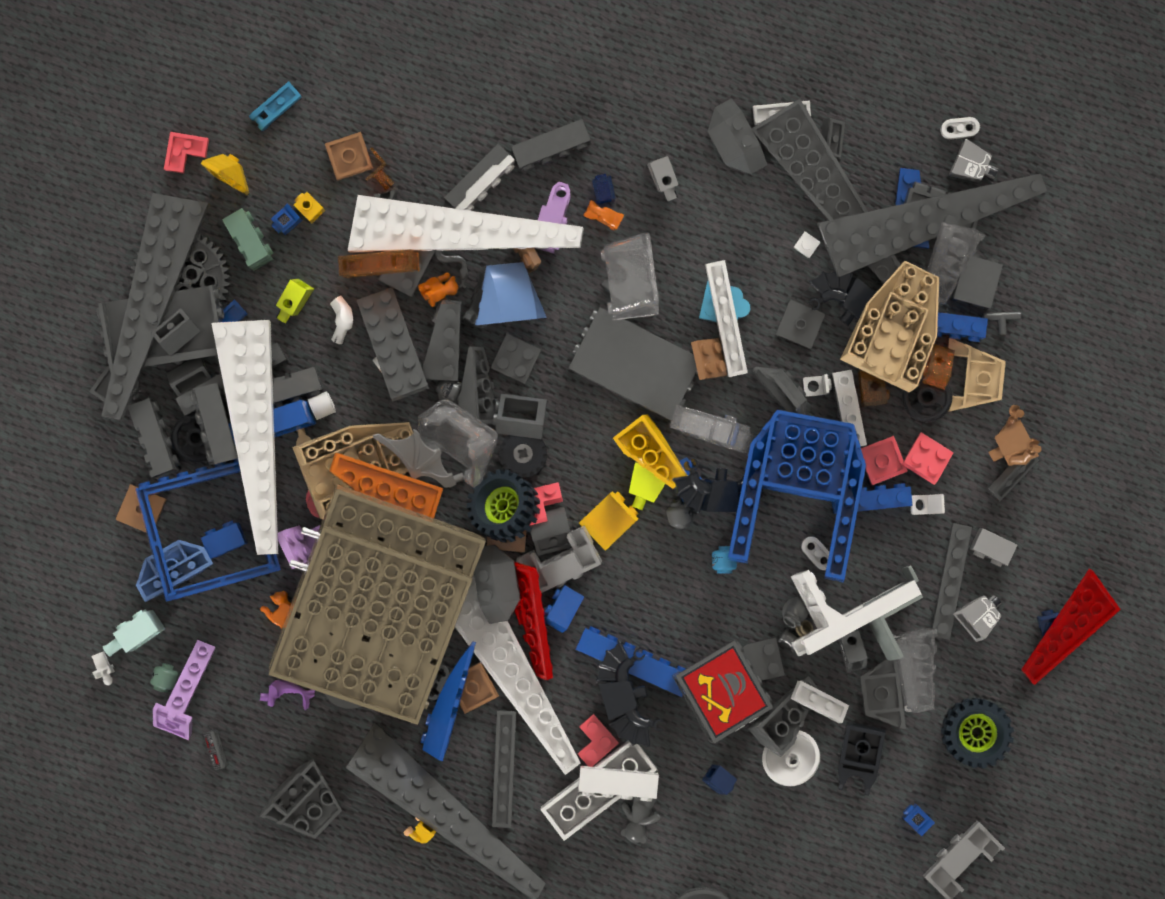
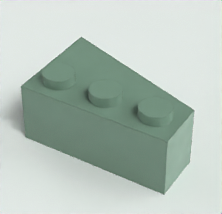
M241 208L222 219L250 269L255 271L274 260L271 256L273 254L269 244L265 245L262 241L264 235L259 227L255 229L252 224L255 220L249 211L245 212Z

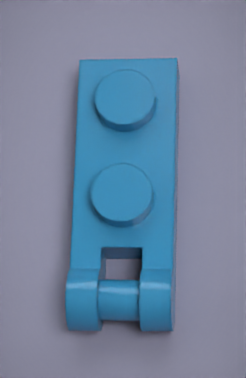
M288 81L249 115V118L258 124V128L261 131H264L302 96ZM264 112L268 115L265 119L261 117V114Z

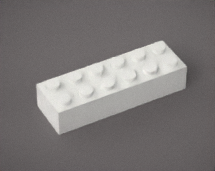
M629 740L594 766L653 773L657 770L640 745L635 744L632 746ZM578 778L542 805L541 811L565 841L620 799L621 795H613V798L602 797L600 793H594V796L582 795V792L578 791Z

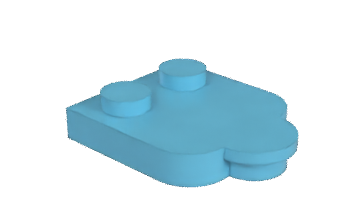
M707 281L699 319L717 323L709 281ZM730 286L738 320V317L742 318L748 315L750 304L747 300L743 299V293L739 288Z

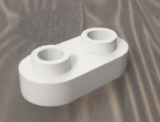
M973 117L949 119L942 124L940 131L946 139L969 138L978 133L980 125ZM966 125H970L972 131H967ZM947 127H951L953 133L947 132Z
M805 538L801 544L803 553L818 569L826 570L829 551L817 538ZM809 543L814 544V548L812 550H809L807 548V545ZM822 557H826V564L820 562Z

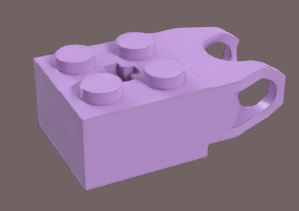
M558 182L553 186L547 206L542 205L538 221L567 224L565 215L570 201L568 184ZM558 191H564L566 192V195L564 197H558L556 193ZM549 247V248H537V249H540V250H543V251H547V252H550V253H553V254H554L555 249L559 250V248H552V247Z

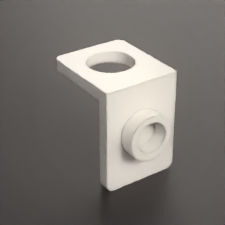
M827 374L803 378L806 397L827 395L832 388L831 379H828ZM810 381L818 383L819 388L816 392H811L808 389Z
M943 494L912 496V515L945 513ZM918 499L923 502L921 510L916 508V501Z

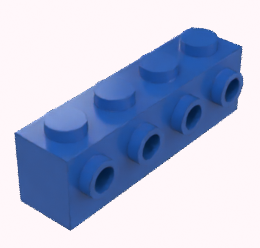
M938 312L937 337L948 335L950 339L960 340L963 337L968 338V341L980 342V340L986 338L988 319Z
M905 483L893 484L894 488L886 489V485L874 486L875 490L867 491V487H864L861 490L858 511L913 506L911 487H905ZM832 502L833 514H837L839 503Z

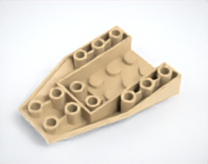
M904 261L866 303L840 360L907 392H911L918 387L937 338L939 277Z
M409 422L348 426L292 447L320 519H323L336 484L352 489L329 471L335 453H340L404 475L408 472L404 463L394 452L374 439L373 435L381 434L385 438L392 440L408 438L413 434Z

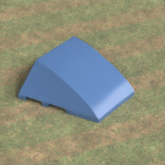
M523 262L486 266L482 286L483 293L481 302H479L478 308L480 309L475 325L547 318Z

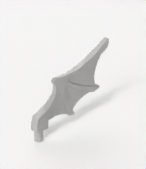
M413 429L411 436L402 440L388 439L381 434L373 435L374 439L385 445L400 458L408 469L411 478L417 479L420 476L432 477L445 488L452 487L456 483L465 480L463 473L453 476L452 472H446L441 462L442 452L440 448L433 450L427 447L422 441L420 433Z

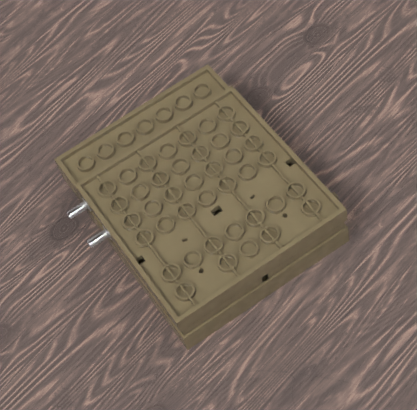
M336 484L318 532L305 527L302 528L301 534L315 538L306 564L291 560L289 566L303 570L269 662L268 675L418 725L423 710L428 708V696L486 541L482 535Z

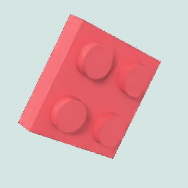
M921 432L902 465L935 485L953 452Z
M894 436L861 448L866 463L865 471L871 485L908 472L907 468L902 465L904 460Z

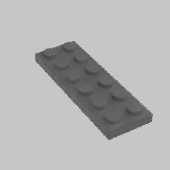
M393 287L358 299L357 303L392 402L429 389Z

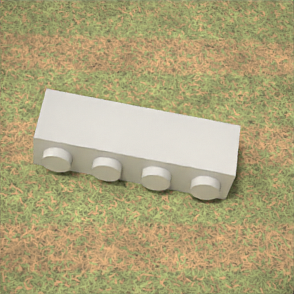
M580 766L578 791L582 792V795L594 796V793H600L602 797L613 798V795H621V799L632 800L633 797H640L641 801H652V798L657 799L659 774Z

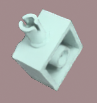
M140 610L132 616V621H125L116 627L117 631L113 633L115 639L103 646L105 653L110 657L121 648L126 653L134 651L166 628L153 610Z

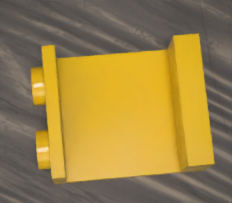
M612 491L579 522L581 526L585 525L589 534L605 551L638 520L636 516L639 513L632 506L627 507L623 503L625 499L618 491L616 493Z

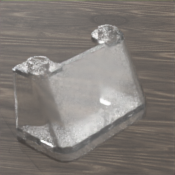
M640 233L604 245V249L600 251L601 260L606 262L611 300V302H607L608 314H612L613 320L659 315V300L650 233Z
M441 400L418 416V432L424 444L433 450L440 448L441 451H444L468 469L464 472V481L473 488L480 484L497 445V432L450 400Z

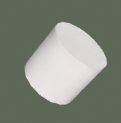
M327 391L308 399L316 420L336 412L335 405Z

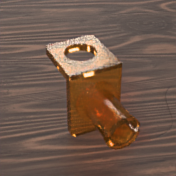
M370 148V151L382 165L365 180L368 181L371 178H375L386 191L389 186L384 181L390 186L394 182L383 171L386 162L373 148Z

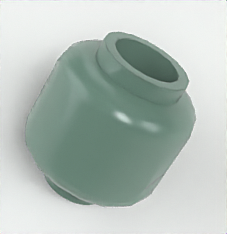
M163 663L162 666L154 668L150 683L154 686L153 689L165 693L174 689L178 672L173 669V665Z

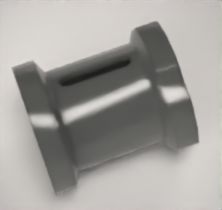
M786 627L777 642L784 643L791 648L790 651L794 652L795 649L791 642L800 637L789 632V629Z

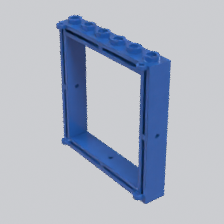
M238 458L233 459L234 463L227 465L226 462L214 464L215 468L207 469L206 466L195 469L196 473L188 474V471L176 474L177 478L169 479V476L157 479L158 483L150 484V481L138 484L139 487L135 489L166 602L281 570L277 555L265 554L267 561L265 565L173 589L148 496L241 472Z

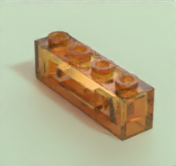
M412 249L338 256L339 276L346 278L420 271L419 252Z

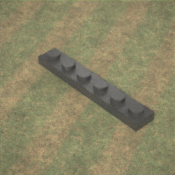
M952 523L930 636L950 640L955 617L953 613L956 612L972 530L971 526Z
M497 710L492 827L511 828L516 711Z

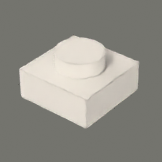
M804 232L794 246V249L810 258L820 244V241Z

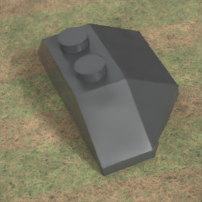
M732 98L716 106L708 128V134L725 166L748 174L766 167L768 164L760 143L743 112Z
M755 367L751 370L783 411L805 415L807 399L804 396H806V393L800 386L796 387L792 382L794 378L788 371L784 372L782 369Z
M496 545L484 546L474 571L479 605L489 624L508 621L521 600L515 563L513 559Z

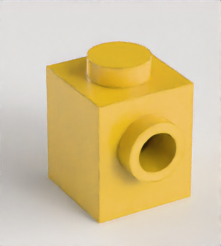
M308 192L305 194L301 193L295 199V208L311 224L325 211Z

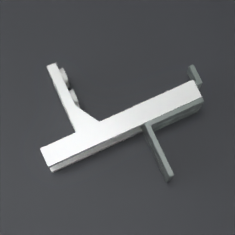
M912 566L902 568L907 579L906 582L896 585L843 615L826 604V597L818 589L816 577L812 572L810 573L807 570L791 576L817 629L791 642L797 655L802 656L805 653L810 655L868 623L886 659L889 661L903 658L904 656L885 618L923 598L916 584L919 580Z

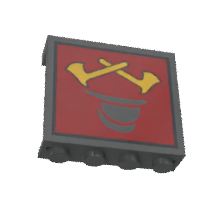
M735 640L728 641L729 644L682 672L678 671L672 675L710 743L718 742L773 708L770 695L767 692L764 693L761 687L763 685L761 679L754 675L752 671L753 665L749 659H745L742 654L744 650L741 644Z

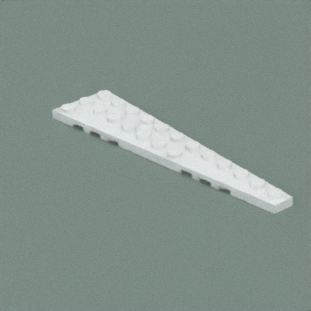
M358 195L348 252L549 247L581 248L584 228Z
M271 321L211 323L257 555L278 554Z
M473 574V580L455 628L468 645L472 641L476 642L475 655L566 775L581 762L509 622L488 623L479 605Z

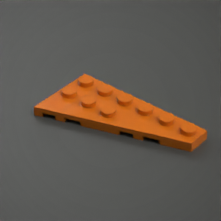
M335 453L329 470L355 491L431 518L435 516L443 491L441 487L340 453Z

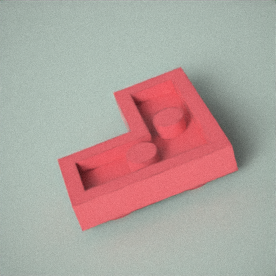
M170 132L164 170L184 174L187 155L206 158L209 139Z
M559 482L534 488L538 493L536 497L540 499V504L536 505L540 509V513L534 515L538 519L536 524L548 521L545 506L563 502Z
M595 714L591 715L579 726L591 740L588 745L577 753L587 766L593 767L619 744Z

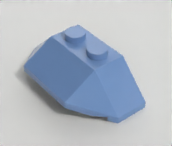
M177 540L163 548L173 588L213 565L206 549L202 546ZM153 555L145 558L136 583V587L145 602L163 594Z

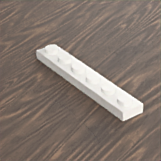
M725 260L705 264L727 375L732 377L746 374L748 372Z

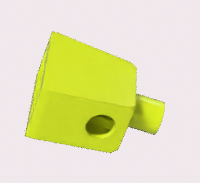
M300 279L290 280L276 304L281 309L276 318L286 323L290 316L298 315L314 288Z
M636 462L629 493L636 496L632 507L643 510L646 500L655 502L665 483Z

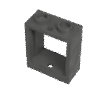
M501 394L500 401H496L495 412L498 414L493 416L496 434L542 439L547 399ZM505 410L537 414L536 421L503 417V412Z

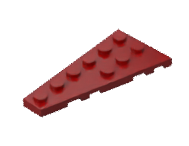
M514 562L521 597L515 608V614L519 625L523 624L526 633L523 635V638L531 648L529 656L536 676L549 680L553 678V666L550 660V647L548 645L547 628L544 620L545 612L542 607L539 574L537 568Z
M1090 568L1021 669L1033 685L1039 682L1121 610Z

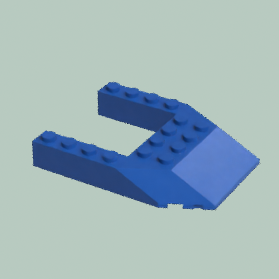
M776 410L772 418L750 444L728 560L748 564L762 489L839 503L824 579L844 583L866 469V463L854 424Z

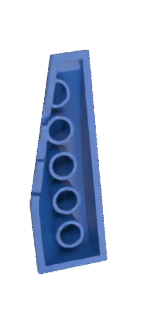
M474 641L468 646L452 669L439 694L432 714H428L425 725L429 727L427 732H423L421 743L424 744L422 750L440 761H443L447 752L476 645Z

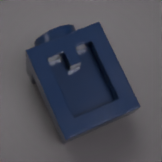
M1053 609L1043 611L1041 616H1037L1042 638L1059 614V612H1053Z

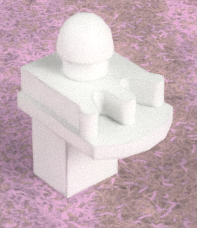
M104 651L93 655L92 659L97 668L96 671L92 672L95 679L103 677L104 684L111 685L113 679L110 674L115 672L113 664H109Z

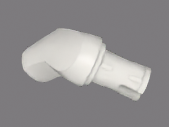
M339 296L330 303L336 313L335 323L337 326L331 340L337 344H343L347 330L352 328L353 314L348 303L342 296Z

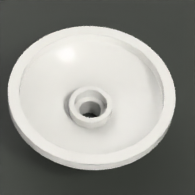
M799 730L795 744L782 757H779L768 748H764L762 755L763 767L768 776L780 785L796 786L803 784L818 769L820 763L818 745L809 734ZM792 760H797L795 764H791Z

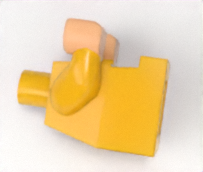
M422 821L416 825L415 831L410 826L403 832L405 836H410L413 840L420 843H427L436 833L435 830Z

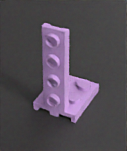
M300 525L278 532V542L289 563L291 560L306 564L315 538L301 534L302 529ZM320 525L311 530L318 532Z
M197 640L166 706L156 703L153 708L154 727L184 739H190L192 734V717L185 715V712L214 654L215 646Z

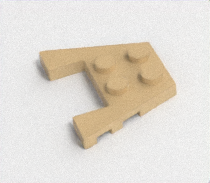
M949 338L947 356L967 357L964 396H952V404L948 412L1002 400L1006 361Z

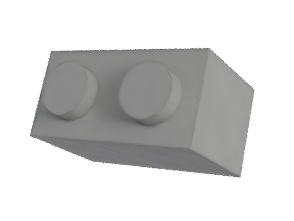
M979 528L970 549L974 551L973 555L982 559L984 557L992 559L990 563L1001 567L1002 565L1008 566L1017 544L986 529Z

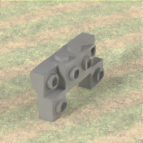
M585 525L567 533V539L572 548L546 561L541 562L534 550L517 558L516 562L537 568L541 593L555 586L557 588L561 587L567 580L572 578L574 580L578 579L584 572L601 565L602 559L595 549L594 541Z
M976 821L964 834L955 835L951 839L949 847L947 849L943 848L938 852L936 862L923 874L946 899H953L960 891H964L955 879L981 853L992 862L994 860L993 857L1000 850L1003 851L1005 849L979 821Z

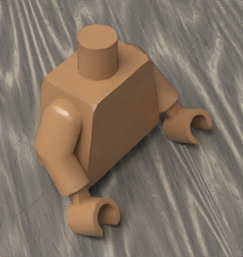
M1012 405L1009 409L1011 416L999 434L995 436L999 447L989 451L993 462L1004 457L1009 466L1027 465L1031 459L1039 456L1038 453L1041 452V446H1038L1040 441L1030 439L1021 420H1018V418L1024 416V411L1020 410V406Z

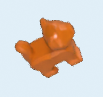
M592 200L584 213L586 218L597 219V221L607 225L611 230L618 229L624 217L623 214L617 213L610 208H600Z
M448 272L438 277L429 278L425 283L417 285L422 297L428 300L432 307L447 295L454 296L459 289L455 276L450 278Z
M286 591L276 592L270 596L272 601L279 606L274 612H271L266 606L260 608V611L264 612L266 617L274 624L280 626L281 629L291 606Z

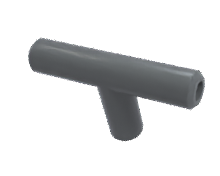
M1021 312L983 313L982 318L998 320L999 335H1006V320L1021 319Z

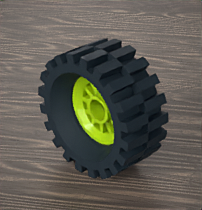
M501 469L496 470V475L493 472L486 473L488 478L481 477L478 479L480 481L479 486L474 484L472 487L475 490L474 494L469 493L468 498L472 501L467 503V509L471 511L467 513L468 518L472 520L471 523L477 530L495 541L499 540L506 543L509 540L513 542L516 541L515 536L521 539L525 536L523 533L525 530L528 532L532 530L529 526L531 522L536 524L538 520L534 517L535 514L540 513V509L536 506L540 504V499L536 497L538 495L537 491L529 482L510 470H505V472Z
M967 698L962 703L957 702L954 704L955 708L948 710L947 714L949 715L942 722L944 723V728H941V733L944 734V738H942L943 743L947 746V751L953 755L952 757L973 768H987V765H996L998 759L1002 761L1005 758L1003 754L1005 752L1009 753L1011 749L1008 747L1009 743H1013L1014 740L1011 737L1014 728L1010 726L1012 721L1010 717L1006 716V712L998 707L997 704L980 698ZM979 727L981 730L980 735L973 737V729Z

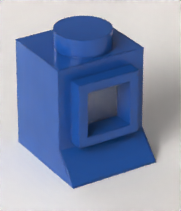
M287 203L284 208L271 218L274 222L271 226L278 234L282 231L286 235L302 219Z
M917 804L909 805L903 811L904 815L902 818L920 836H923L935 823Z

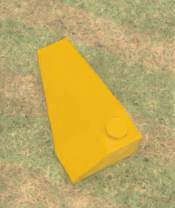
M221 154L201 162L214 177L245 195L249 194L243 167L238 163V158L231 154L228 157Z
M648 414L642 415L613 437L625 455L631 457L640 466L652 472L654 476L672 489L676 487L672 481L673 478L688 476L661 431Z

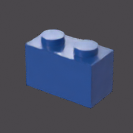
M230 521L223 524V528L218 531L214 528L204 532L205 536L201 537V540L211 559L248 544L240 523Z
M566 585L561 589L557 588L552 596V599H554L552 605L548 604L544 610L545 623L563 633L569 627L584 596Z

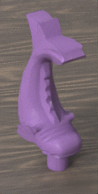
M275 680L269 685L268 694H260V701H268L267 705L273 707L276 698H279L284 693H300L303 697L304 710L309 708V699L315 696V690H305L297 684L285 680Z

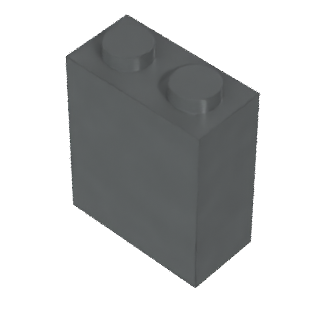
M975 253L964 255L951 301L987 311L991 309L1003 264H999L998 260L993 258L982 259L980 255Z

